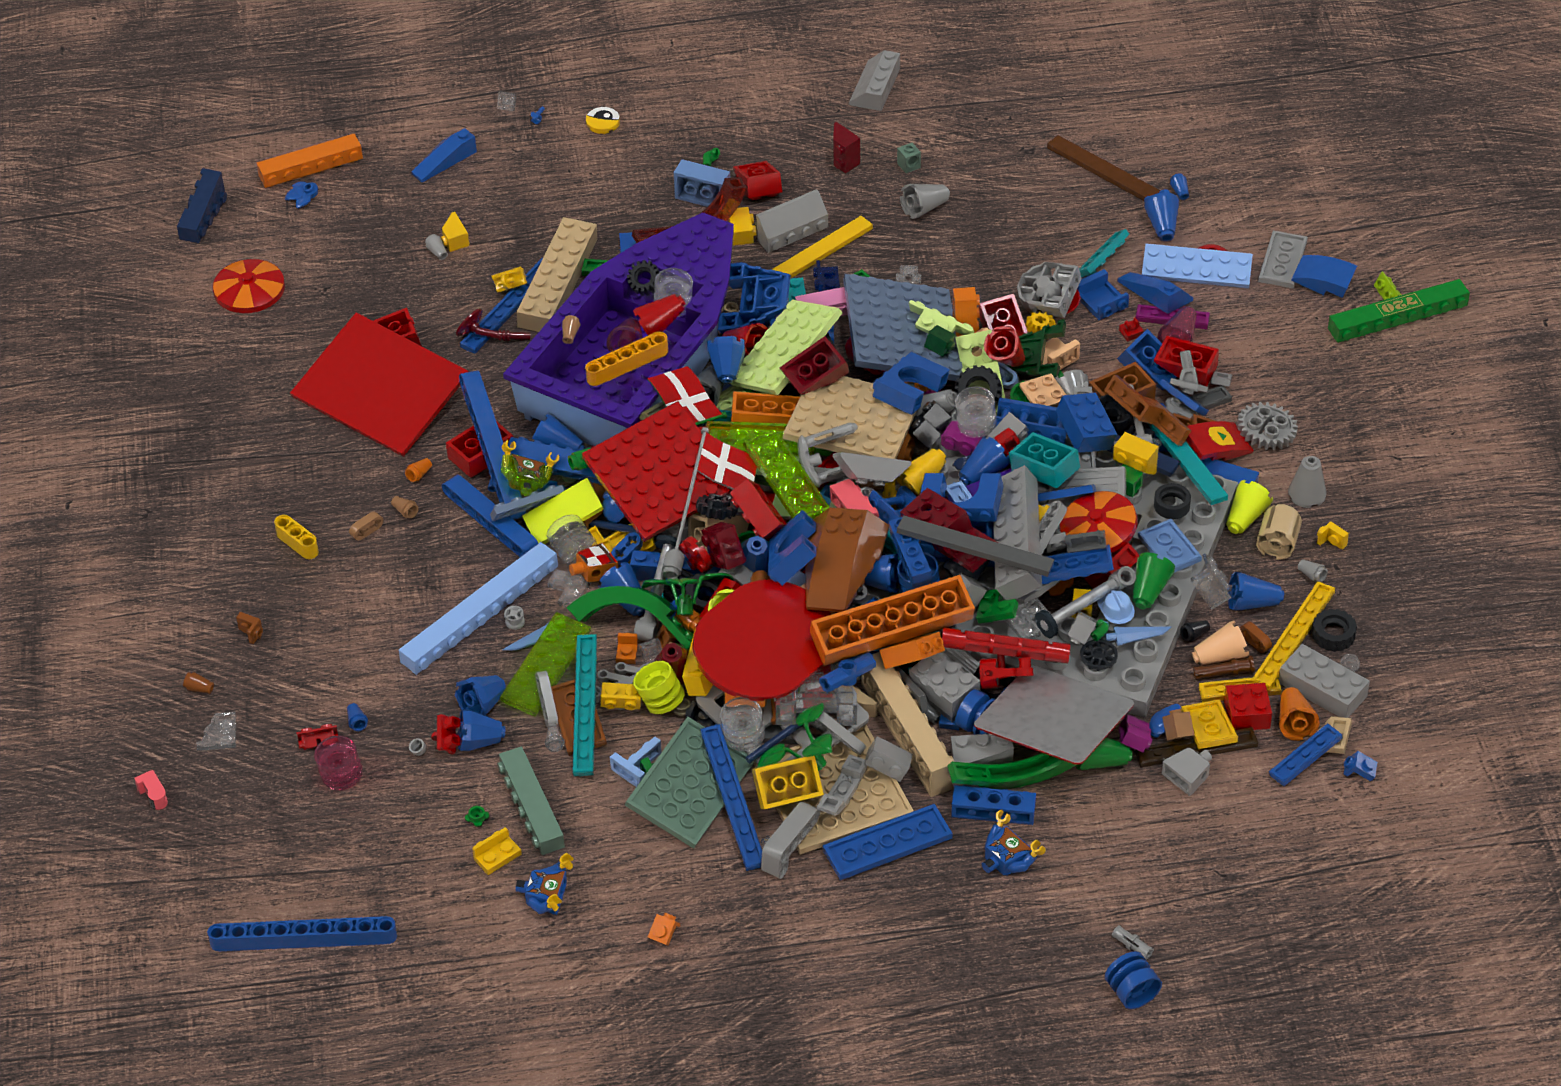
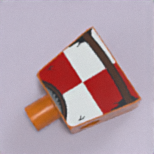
M599 543L579 551L576 554V563L569 565V571L572 576L581 574L587 582L600 581L601 577L612 567L618 568V562L605 545Z

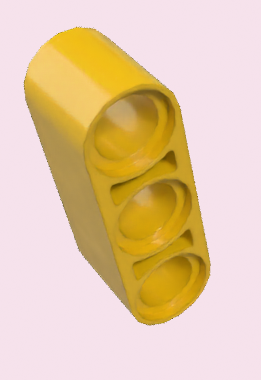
M280 515L275 518L274 523L277 537L305 559H313L318 556L317 540L311 532L288 515Z

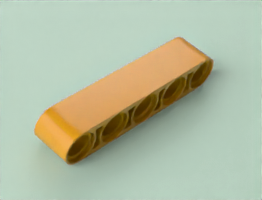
M663 332L653 333L588 362L585 366L587 383L591 386L601 385L667 355V335Z

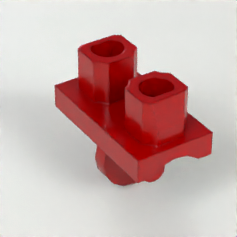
M443 714L437 715V732L431 734V739L437 741V750L447 751L449 754L456 753V747L460 745V737L456 734V728H459L461 725L460 718L455 716L448 717Z

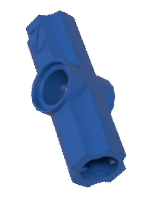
M868 652L854 660H842L839 662V668L819 678V684L826 693L842 685L852 686L856 684L857 677L876 667V661L873 655Z

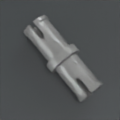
M1120 925L1112 933V937L1125 944L1128 950L1141 952L1146 960L1154 951V948L1141 941L1138 935H1132ZM1126 938L1130 939L1131 941H1133L1134 943H1136L1137 945H1139V947H1137L1135 944H1133L1132 942H1130V941L1127 940Z

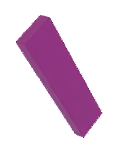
M1141 304L1137 306L1136 319L1139 322L1208 330L1209 312L1176 309L1167 314L1156 306Z

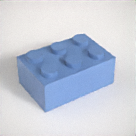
M681 160L674 171L675 199L724 211L731 199L730 171Z

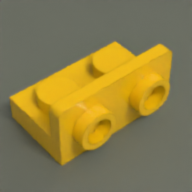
M602 682L600 707L607 709H640L641 696L633 684Z
M506 827L494 832L492 836L478 842L472 848L474 861L487 875L522 855L519 846L509 837V830Z

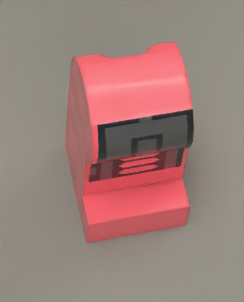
M153 770L134 778L140 795L146 792L150 806L153 809L161 810L167 806L168 800L165 789Z

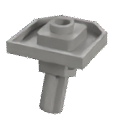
M1191 351L1180 352L1183 370H1181L1179 380L1171 378L1170 384L1178 385L1179 388H1183L1182 392L1192 395L1194 391L1198 392V390L1208 392L1209 387L1199 385Z

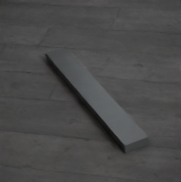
M904 515L897 527V533L1046 577H1048L1054 565V559Z

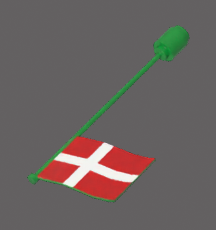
M688 366L647 378L658 392L666 407L679 401L696 425L720 418H727L726 411H719L708 397L698 377ZM590 447L573 452L568 456V463L572 470L579 471L589 467L582 458V453L591 449Z

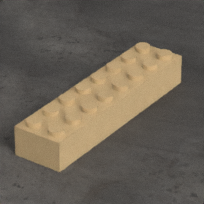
M563 217L517 310L518 328L539 332L569 298L582 273L584 259L589 258L596 244L597 224Z
M880 652L872 654L876 661V667L861 675L862 686L868 696L874 698L877 702V710L900 748L913 754L911 766L930 797L952 790L953 783L947 765L952 761L954 762L953 757L948 756L944 743L938 740L936 730L928 724L926 714L920 711L919 704L916 699L912 698L909 687L903 684L899 671H895L893 667L885 669Z

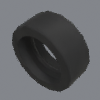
M1169 483L1160 486L1155 491L1154 508L1160 516L1174 520L1186 516L1190 511L1191 494L1186 487L1180 484ZM1166 497H1177L1184 503L1171 506L1163 503L1161 500Z

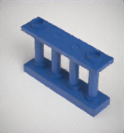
M1000 397L997 416H992L991 431L1010 412L1029 429L1027 432L1028 436L1034 432L1065 444L1067 434L1056 413L1057 407Z
M900 486L896 497L883 499L875 490H872L868 499L870 504L878 510L879 518L889 525L888 521L902 517L900 511L917 496L908 487ZM890 505H897L900 509L894 510Z

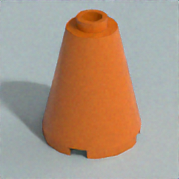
M1290 687L1283 690L1280 698L1279 716L1281 732L1290 740L1300 741L1304 740L1303 737L1308 735L1311 737L1316 733L1320 725L1317 712L1297 688Z

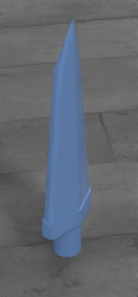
M550 622L503 650L516 651L559 637V631L566 629L565 624L560 622L553 625Z
M1113 627L1114 633L1105 634V640L1116 641L1117 646L1163 635L1171 627Z

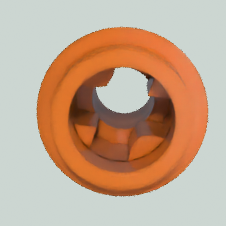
M428 458L408 465L405 470L407 479L412 482L419 481L432 467V463Z

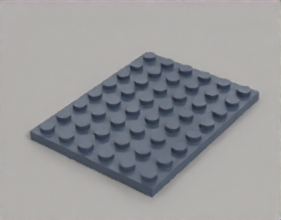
M856 274L844 275L843 283L854 365L856 367L889 371L903 356L905 357L910 352H913L950 369L947 380L956 381L960 377L959 374L962 372L961 369L963 367L962 362H960L956 339L954 338L955 346L953 350L947 352L943 357L925 348L924 344L928 333L915 327V323L920 315L910 311L908 304L910 300L914 302L919 301L927 308H934L945 316H952L953 309L949 289L911 284L909 282H897L890 279L883 280L874 277H863Z

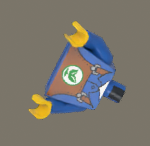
M999 810L996 813L998 822L994 823L984 846L986 860L982 863V867L987 873L997 869L1002 875L1025 872L1037 859L1036 856L1043 855L1046 849L1044 846H1040L1041 842L1038 840L1033 841L1030 847L1007 826L1002 827L1003 824L1009 823L1011 818L1009 814H1006L1005 818L1001 820L1004 811Z
M565 853L560 857V861L553 866L541 870H533L529 881L517 880L516 892L525 893L526 904L538 914L549 912L558 915L567 886L566 871L564 870H571L573 868L571 861L574 858L570 854Z

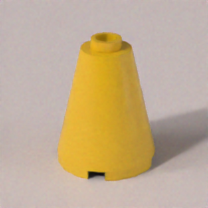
M931 449L911 461V466L896 478L900 486L908 487L916 496H919L925 473H940L946 463V455L940 449Z

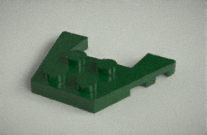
M1061 319L1057 321L1058 324L1053 326L1046 325L1038 332L1033 333L1031 331L1019 336L1025 354V361L1019 367L1007 366L1018 375L1038 378L1052 374L1054 378L1059 377V364L1043 365L1046 339L1065 337V320Z

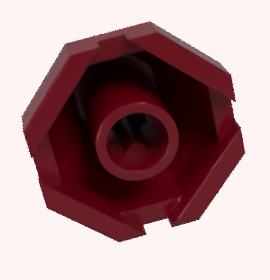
M677 643L666 644L654 661L668 662L681 685L684 684L682 675L689 650Z

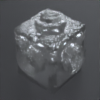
M900 265L899 273H896V281L921 284V274H918V266ZM905 277H910L911 281H907Z

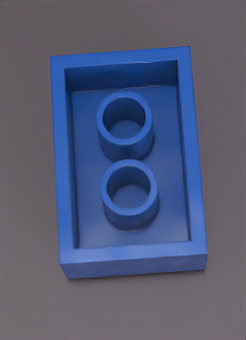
M1097 394L1063 395L1056 413L1073 447L1078 449V453L1110 450L1117 433Z

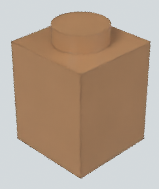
M1181 709L1169 711L1170 715L1162 717L1167 741L1184 739L1194 735L1190 711L1182 712Z

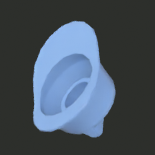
M1111 590V593L1097 600L1104 617L1113 624H1125L1134 617V606L1129 596L1121 590Z

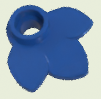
M297 182L292 185L293 189L287 192L285 200H296V207L299 209L317 196L318 186L313 182Z

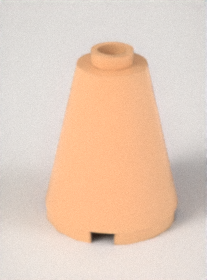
M1234 620L1194 647L1192 657L1196 664L1200 663L1201 666L1227 662L1232 660V658L1236 660L1244 659L1249 656V651H1244V647L1247 646L1240 628L1238 626L1234 627L1236 623Z

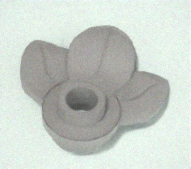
M1175 397L1168 398L1165 402L1166 409L1172 414L1176 413L1191 418L1193 414L1198 415L1197 412L1182 404Z

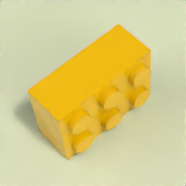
M815 756L795 758L752 769L761 809H768L824 795Z

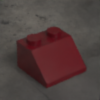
M835 122L833 132V163L837 169L846 174L860 165V137L838 122Z

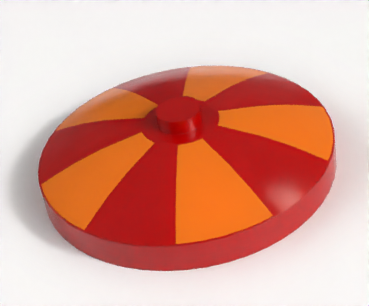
M246 259L234 262L223 268L213 282L214 297L218 304L236 313H254L265 310L274 305L281 298L285 290V282L281 270L274 264L259 259Z
M1098 491L1079 497L1067 507V512L1060 522V532H1065L1066 535L1105 530L1106 545H1110L1111 553H1114L1132 539L1137 529L1138 520L1133 504L1126 497L1115 492Z

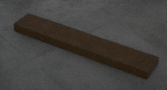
M1251 727L1235 730L1238 736V742L1198 749L1194 738L1150 745L1144 752L1135 749V754L1140 768L1163 764L1165 759L1186 748H1191L1198 754L1203 750H1207L1211 755L1255 748L1258 747V741Z

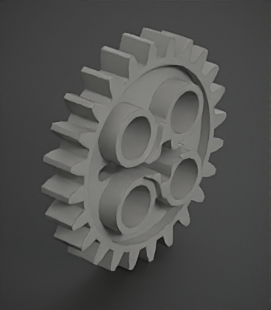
M1259 402L1258 406L1252 403L1251 407L1246 405L1245 409H1241L1236 424L1238 430L1241 431V436L1245 437V441L1251 440V445L1258 444V448L1265 446L1266 450H1268V447H1271L1273 450L1276 449V446L1280 449L1283 448V445L1288 447L1289 442L1293 443L1294 438H1296L1298 429L1296 425L1297 420H1293L1294 415H1288L1289 410L1282 411L1283 406L1276 408L1275 403L1273 406H1270L1269 402H1266V405Z

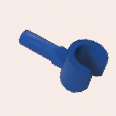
M543 106L537 112H531V117H533L531 122L535 124L541 122L542 116L540 114L545 110Z

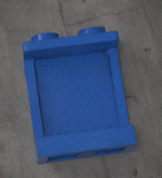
M1105 269L1081 279L1077 288L1081 297L1080 302L1098 320L1124 310L1129 305V294L1127 292L1120 294L1108 282V272Z

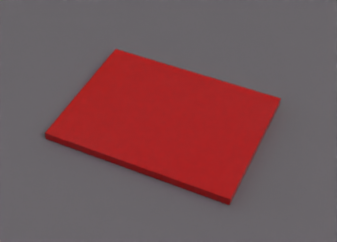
M356 312L292 389L290 395L404 457L460 387L459 374L469 371Z

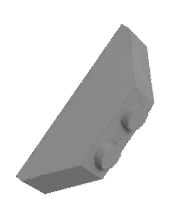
M845 452L833 454L834 460L849 479L856 480L858 484H867V481L873 482L875 486H885V483L893 482L911 466V461Z

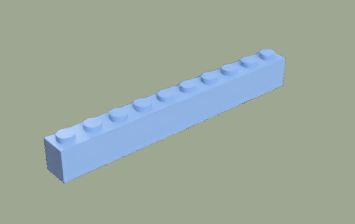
M542 542L537 544L399 649L400 663L416 675L426 669L432 662L442 657L445 652L455 647L458 642L468 637L475 629L484 625L492 616L497 615L500 610L511 604L521 594L527 592L530 587L540 582L547 574L553 572L558 567L557 553Z

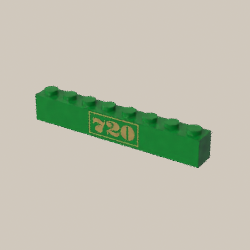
M1460 279L1330 315L1328 330L1337 343L1454 309L1468 306L1470 292Z

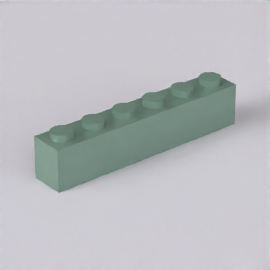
M522 746L500 753V762L497 763L499 772L505 775V785L507 789L511 788L512 790L511 797L514 804L518 803L519 805L518 812L521 819L525 818L526 820L524 823L527 833H532L533 837L531 839L534 848H538L541 855L565 848L564 835Z

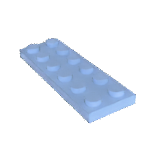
M1145 244L1142 275L1167 281L1249 288L1253 254Z

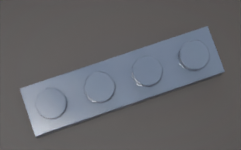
M552 485L547 487L545 491H534L527 497H516L506 504L504 502L498 503L490 513L491 519L496 521L540 506L565 490L562 485L557 487Z

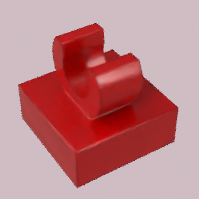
M1136 317L1132 321L1128 322L1126 320L1124 324L1119 325V331L1127 341L1137 339L1144 332Z

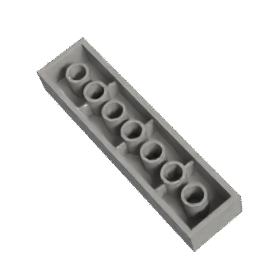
M1024 465L1001 476L1004 487L997 521H994V540L1000 544L1041 555L1037 478ZM995 562L996 590L1006 600L1018 599L1042 587V575Z

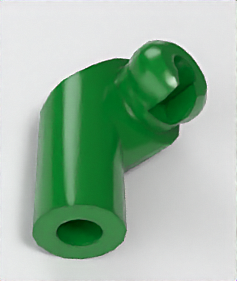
M713 148L704 153L703 165L711 167V163L719 158L720 150Z

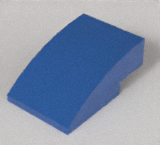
M1303 255L1291 281L1322 295L1328 291L1343 298L1357 265L1328 256Z

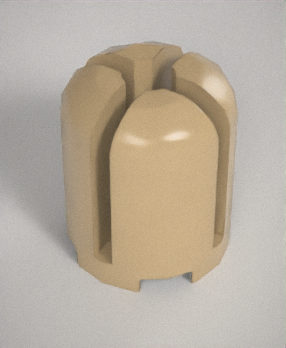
M1277 504L1266 510L1256 543L1258 550L1264 556L1267 553L1271 556H1276V560L1286 559L1291 556L1295 549L1302 523L1301 516L1296 509L1285 504Z

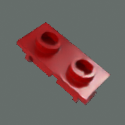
M325 724L318 729L304 728L300 730L301 732H297L298 740H300L298 741L299 749L318 747L317 740L320 739L322 746L339 742L338 734H334L338 733L337 725Z

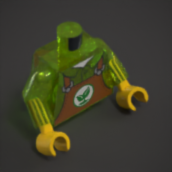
M507 440L502 444V450L505 452V455L502 456L501 472L508 480L509 486L512 489L520 490L523 496H529L532 492L537 491V489H542L548 484L553 472L552 467L558 462L559 455L556 456L555 460H552L550 457L552 452L549 453L546 457L547 466H545L543 462L512 454L511 451L516 448V443L513 441L509 448Z

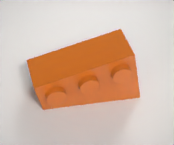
M975 287L953 288L952 317L962 324L967 323L971 325L974 333L979 331V321L977 320L980 317L979 307H977V305H980L979 294H976ZM955 332V335L957 337L963 336L962 334Z

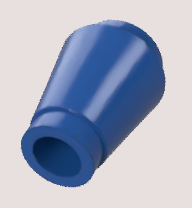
M1180 173L1173 175L1170 178V186L1180 200L1187 199L1189 191L1186 177Z
M356 703L348 705L349 727L354 731L364 730L368 723L367 716Z

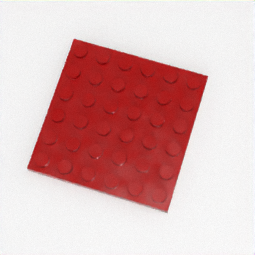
M676 401L582 453V458L644 542L682 521L702 433L679 401ZM697 472L686 518L697 513L696 503L699 496H709L712 493L726 496L730 494L732 489L715 483Z

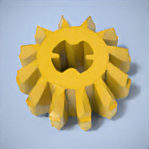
M1039 311L1038 314L1032 312L1031 316H1027L1025 326L1028 332L1032 331L1035 333L1042 330V327L1046 325L1053 326L1056 323L1053 315H1048L1047 312L1043 314Z

